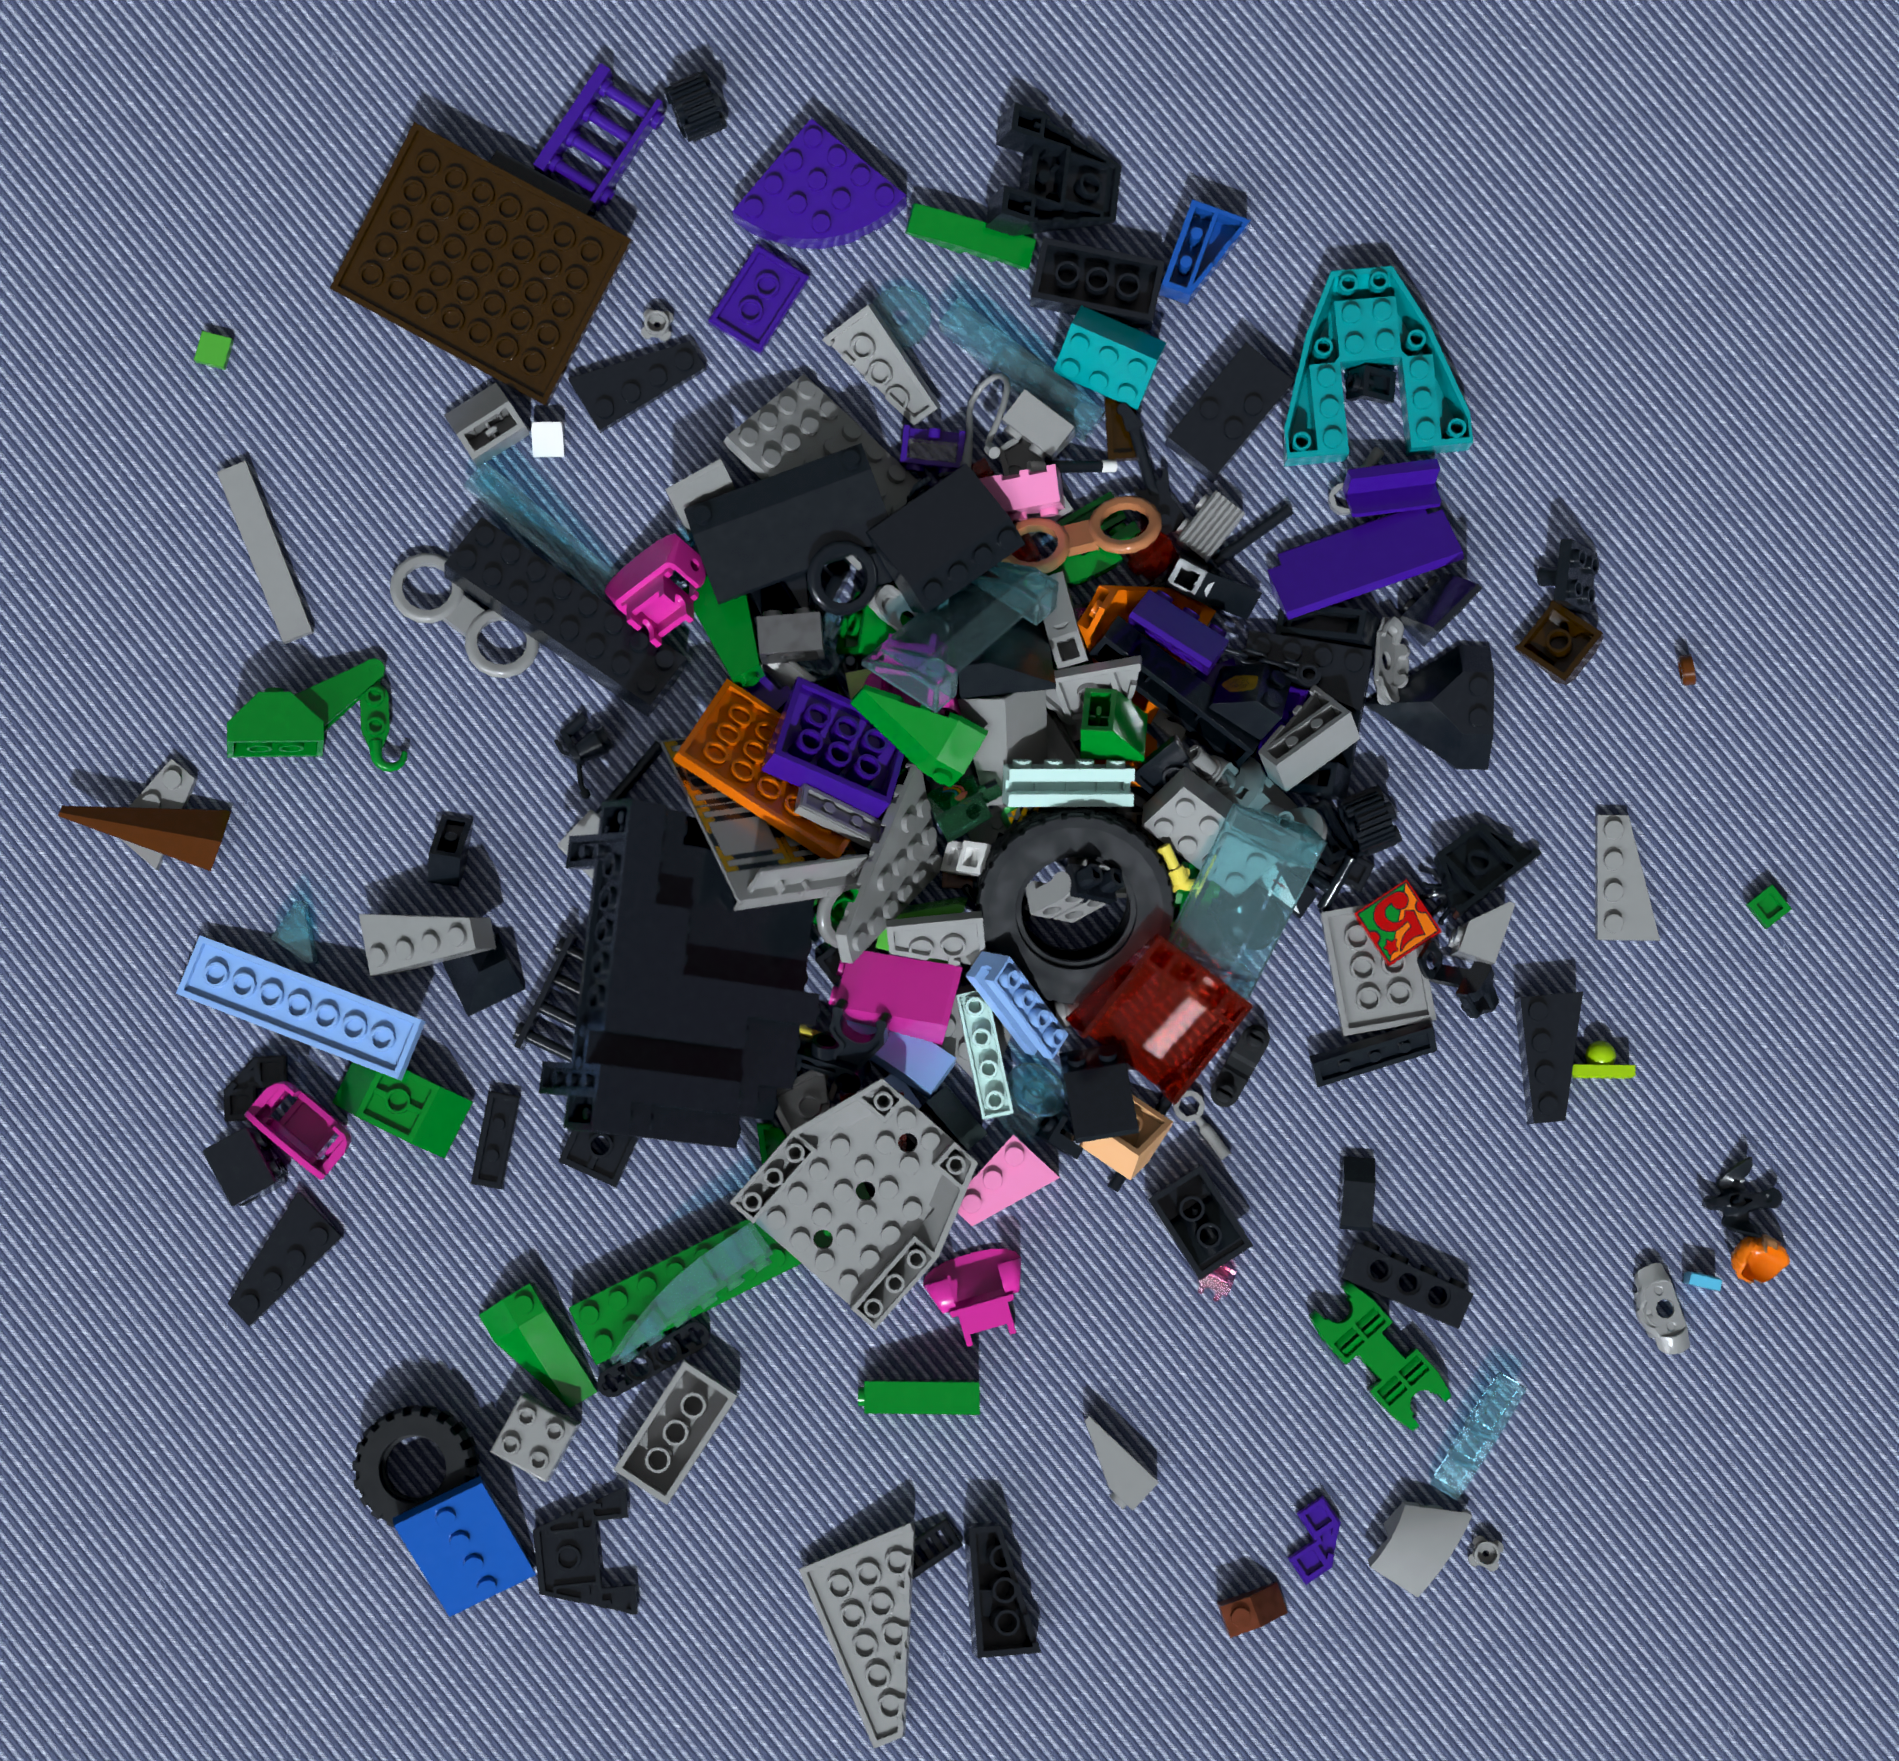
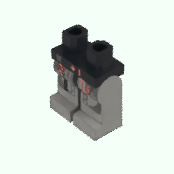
M1071 863L1065 866L1066 872L1056 873L1048 883L1038 881L1028 883L1026 894L1031 915L1074 923L1103 907L1106 903L1112 904L1117 901L1115 891L1124 887V881L1120 869L1111 868L1103 870L1098 865L1092 863L1086 866Z

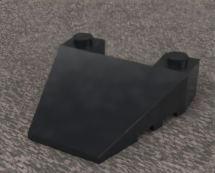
M1014 102L999 117L996 145L1023 154L1019 189L1004 185L989 199L986 228L1011 236L1114 223L1116 221L1122 166L1092 145L1086 146L1073 137L1075 133L1065 128L1062 130L1049 121L1051 117L1043 111Z

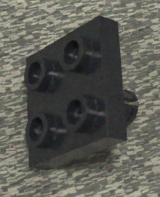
M1561 539L1558 566L1539 567L1537 572L1538 585L1555 586L1553 601L1578 614H1590L1591 605L1595 601L1594 577L1599 569L1597 553L1573 539Z

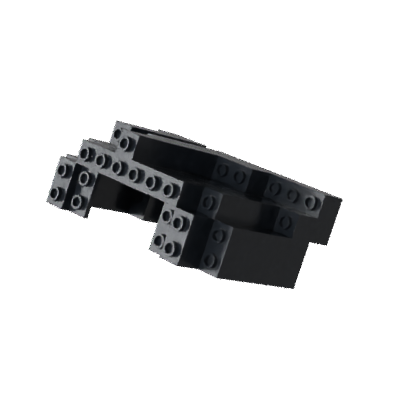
M636 799L603 801L598 834L569 836L566 868L575 870L594 869L572 1058L571 1062L542 1061L539 1093L567 1097L563 1125L565 1129L737 1148V1141L741 1135L740 1118L774 1120V1113L778 1107L777 1089H793V1083L797 1077L796 1057L801 1043L800 1026H816V1021L820 1014V994L804 992V987L808 980V973L806 971L807 959L811 951V924L815 918L814 899L734 911L733 908L737 904V900L697 818L686 816V812L667 809L665 804Z

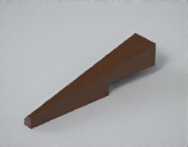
M62 805L58 816L211 871L231 811Z

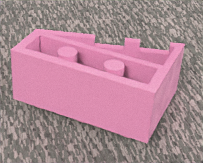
M1012 1135L970 1181L957 1213L971 1226H974L1060 1177L1015 1135Z

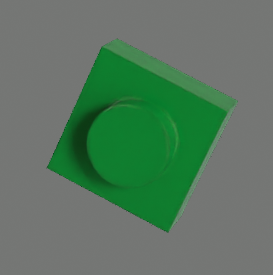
M1769 885L1745 904L1764 929L1769 928L1792 909L1773 885Z

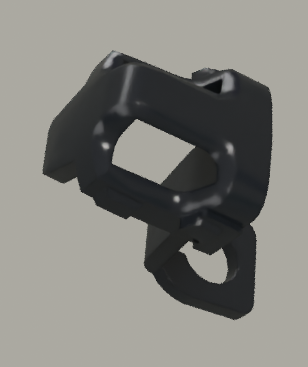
M1432 940L1426 942L1417 957V964L1423 977L1436 984L1458 988L1456 996L1459 997L1462 1003V1010L1470 1018H1478L1484 1013L1495 1011L1499 1004V997L1493 986L1495 973L1491 965L1474 961L1470 969L1442 964V955L1435 942ZM1430 952L1433 955V969H1429L1427 966V956Z

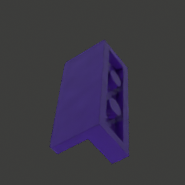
M1437 458L1348 469L1342 489L1351 516L1356 518L1440 507L1442 501L1435 484L1440 471Z

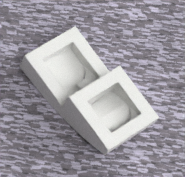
M948 840L940 870L948 874L980 876L983 869H985L991 845L966 840L963 842Z

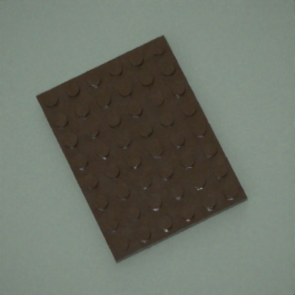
M414 122L330 289L548 406L633 240Z

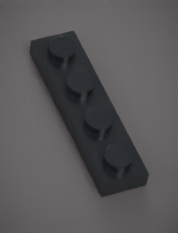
M1426 1020L1309 1056L1314 1081L1317 1087H1321L1437 1051L1433 1026L1430 1020Z

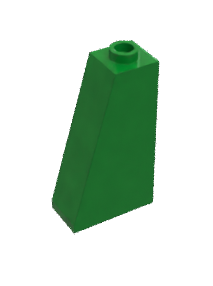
M706 576L704 584L697 590L699 597L694 601V612L732 682L741 688L752 687L759 682L760 678L765 676L759 655L758 637L750 596L746 594L718 604L710 580ZM689 586L683 588V591L689 594Z
M979 1379L865 1380L864 1387H858V1406H864V1414L980 1415Z

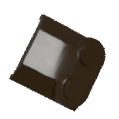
M1552 600L1548 609L1520 644L1515 646V650L1548 673L1554 682L1567 685L1575 680L1595 655L1604 635L1601 631Z

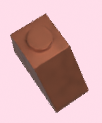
M1277 1582L1217 1603L1230 1638L1260 1628L1288 1613Z

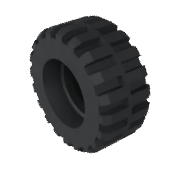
M410 1405L383 1415L372 1426H369L364 1432L362 1441L357 1444L355 1450L357 1456L352 1464V1471L356 1472V1479L353 1480L355 1490H360L362 1497L359 1499L364 1507L368 1505L372 1510L371 1514L376 1519L382 1518L387 1521L388 1526L394 1527L392 1518L478 1477L477 1465L480 1464L479 1454H476L474 1448L476 1443L473 1436L470 1437L466 1432L467 1427L462 1421L458 1422L453 1418V1414L446 1410H438L435 1406ZM409 1437H423L431 1440L440 1448L445 1458L446 1473L441 1485L433 1493L424 1497H409L402 1494L393 1486L388 1476L387 1460L390 1452L396 1444Z

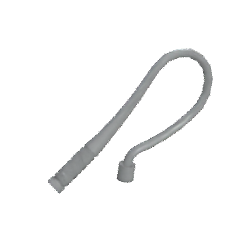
M994 373L983 380L975 389L968 402L965 445L960 466L967 463L970 468L972 467V413L974 404L983 389L997 379L1003 381L1004 391L996 418L985 441L984 452L992 459L1000 455V449L992 441L1003 418L1011 388L1009 378L1003 373Z

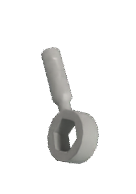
M1374 447L1359 468L1376 466L1385 453L1381 449ZM1340 483L1332 488L1328 496V504L1334 513L1346 516L1351 514L1349 507L1337 506L1334 497L1339 491H1343L1344 483Z
M1194 1091L1179 1093L1173 1102V1111L1176 1117L1185 1122L1195 1121L1200 1128V1133L1218 1157L1223 1160L1231 1152L1212 1126L1201 1117L1205 1109L1202 1096ZM1192 1096L1199 1105L1195 1115L1186 1117L1179 1110L1181 1098Z

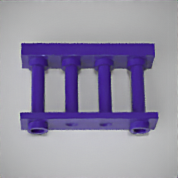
M602 63L598 65L533 163L535 170L549 177L551 172L553 174L558 172L593 194L590 200L594 202L597 212L602 205L607 206L615 194L614 187L651 131L653 129L657 130L665 119V110L661 100L657 98L651 108L637 101L614 86L611 69ZM608 96L643 118L634 134L597 111L596 105L601 97L606 98ZM591 121L627 144L617 159L580 136L579 130L585 122L589 123ZM568 147L577 148L610 169L601 184L563 162L564 158L562 156Z

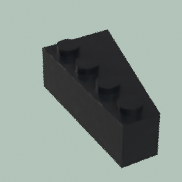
M1583 991L1514 999L1527 1124L1566 1120Z
M996 1522L963 1524L972 1654L977 1658L1041 1653L1001 1525Z

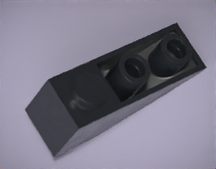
M1182 550L1178 551L1165 575V585L1196 601L1246 620L1262 594L1261 591Z

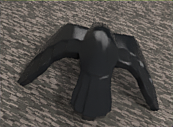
M1749 1156L1732 1166L1717 1180V1186L1721 1194L1705 1196L1702 1199V1206L1706 1209L1722 1211L1723 1218L1721 1224L1723 1227L1746 1236L1760 1238L1762 1237L1761 1230L1757 1225L1750 1222L1749 1212L1760 1208H1778L1781 1206L1783 1196L1779 1189L1770 1188L1761 1192L1746 1191L1745 1177L1750 1173L1753 1166L1752 1157Z

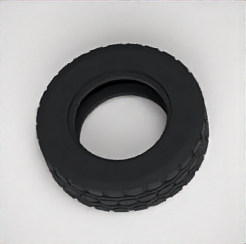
M1043 807V810L1038 812L1035 810L1023 816L1021 821L1014 822L1004 831L1005 834L1002 837L999 836L991 846L985 869L978 876L976 911H982L985 947L987 952L1010 956L1041 999L1047 1001L1055 1000L1056 1003L1073 1004V1002L1085 1004L1095 1002L1098 999L1105 1000L1135 985L1139 978L1142 979L1153 968V963H1157L1165 949L1163 946L1165 943H1168L1172 930L1171 924L1174 920V897L1170 878L1161 855L1155 851V844L1146 833L1142 832L1139 826L1130 819H1125L1124 815L1111 809L1105 810L1103 807ZM1071 857L1089 858L1103 863L1110 869H1120L1127 891L1124 914L1113 932L1102 941L1079 949L1059 948L1044 942L1030 930L1021 914L1022 899L1026 887L1033 877L1047 865Z

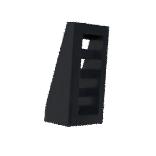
M946 1518L915 1538L914 1547L918 1545L928 1561L923 1563L914 1549V1564L917 1568L913 1570V1579L963 1546ZM939 1530L950 1545L946 1549L935 1534ZM927 1538L931 1540L939 1554L934 1556L925 1542Z

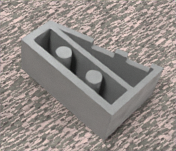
M1316 685L1310 689L1311 696L1302 706L1297 705L1292 711L1294 716L1285 726L1280 725L1258 751L1268 778L1285 792L1361 739L1351 712Z

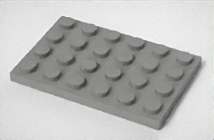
M805 374L728 434L723 441V444L761 480L862 443L888 516L906 504L907 496L914 484L918 483V480ZM874 547L867 550L869 553L876 552ZM854 556L846 557L858 571L862 569L860 562Z

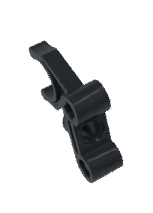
M838 999L832 1009L833 1017L829 1026L831 1033L820 1032L815 1034L813 1039L800 1035L801 1043L797 1050L796 1068L797 1072L803 1067L832 1076L836 1086L841 1091L855 1093L860 1089L870 1072L871 1064L869 1059L885 1044L889 1037V1024L892 1016L887 1012L881 1013L876 1022L877 1032L869 1035L860 1034L854 1031L845 1019V1010L848 1002L845 999Z

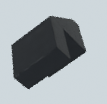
M1343 1156L1342 1193L1339 1202L1340 1229L1370 1232L1372 1230L1376 1186L1375 1158Z

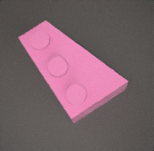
M1056 464L1046 465L1047 470L1030 472V469L1020 470L1019 474L1003 476L1000 474L979 478L1009 515L1012 522L1028 519L1027 514L1040 513V517L1059 515L1058 510L1065 509L1061 473Z

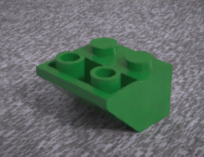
M1085 688L1081 723V758L1144 761L1148 714L1117 689Z

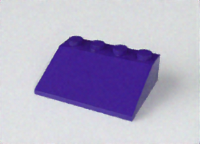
M798 676L768 745L761 771L798 787L805 783L878 819L891 803L904 754L850 704L851 699Z

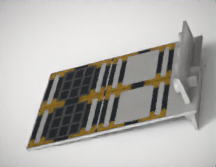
M686 738L661 741L660 744L737 900V904L733 908L734 911L841 895L848 886L857 885V880L868 855H858L851 840L840 858L827 860L826 858L819 857L673 761L672 759Z

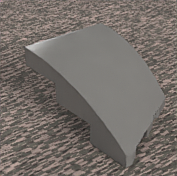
M1404 1501L1383 1523L1388 1539L1368 1559L1370 1568L1414 1596L1419 1597L1452 1555L1472 1518L1471 1511L1468 1509H1462L1461 1512L1444 1510L1438 1505L1423 1506L1419 1503Z

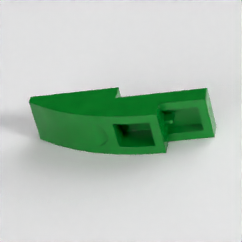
M1134 521L1127 526L1122 522L1113 528L1109 534L1111 535L1110 538L1127 540L1139 536L1141 530ZM1100 547L1099 550L1087 552L1084 556L1082 554L1067 556L1065 562L1054 571L1041 576L1027 577L1028 580L1025 581L1024 588L1025 590L1035 589L1034 580L1061 571L1064 573L1068 588L1076 587L1110 572L1121 565L1123 558L1120 554L1106 552Z

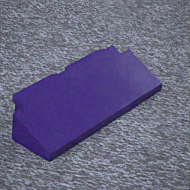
M1426 509L1396 512L1349 530L1285 550L1277 554L1280 566L1268 569L1267 571L1273 596L1286 618L1290 620L1463 560L1464 554L1443 509L1430 514L1427 513Z

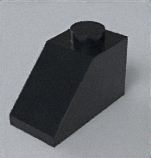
M442 814L429 851L428 882L459 887L466 868L473 819Z

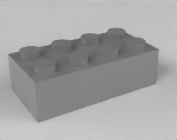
M1187 767L1182 768L1143 805L1141 827L1164 844L1170 843L1173 851L1236 898L1279 860V837Z
M686 1359L613 1470L667 1505L732 1407L739 1393Z

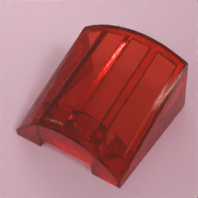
M1157 933L1065 1019L1082 1038L1090 1035L1102 1045L1121 1043L1125 1061L1155 1084L1166 1098L1175 1105L1254 1005L1187 952Z

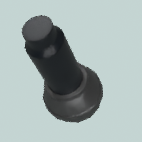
M849 655L841 661L840 669L846 676L845 673L862 670V664L858 658Z

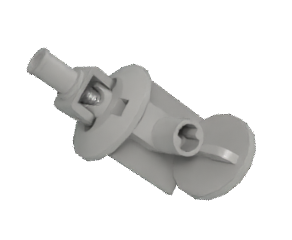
M1194 745L1187 750V754L1199 772L1200 777L1206 783L1279 837L1278 861L1286 865L1302 864L1312 859L1321 850L1327 835L1325 819L1314 809L1307 807L1297 808L1298 806L1265 775L1263 766L1255 758L1249 757L1237 769L1231 762L1216 755L1210 757L1199 745Z

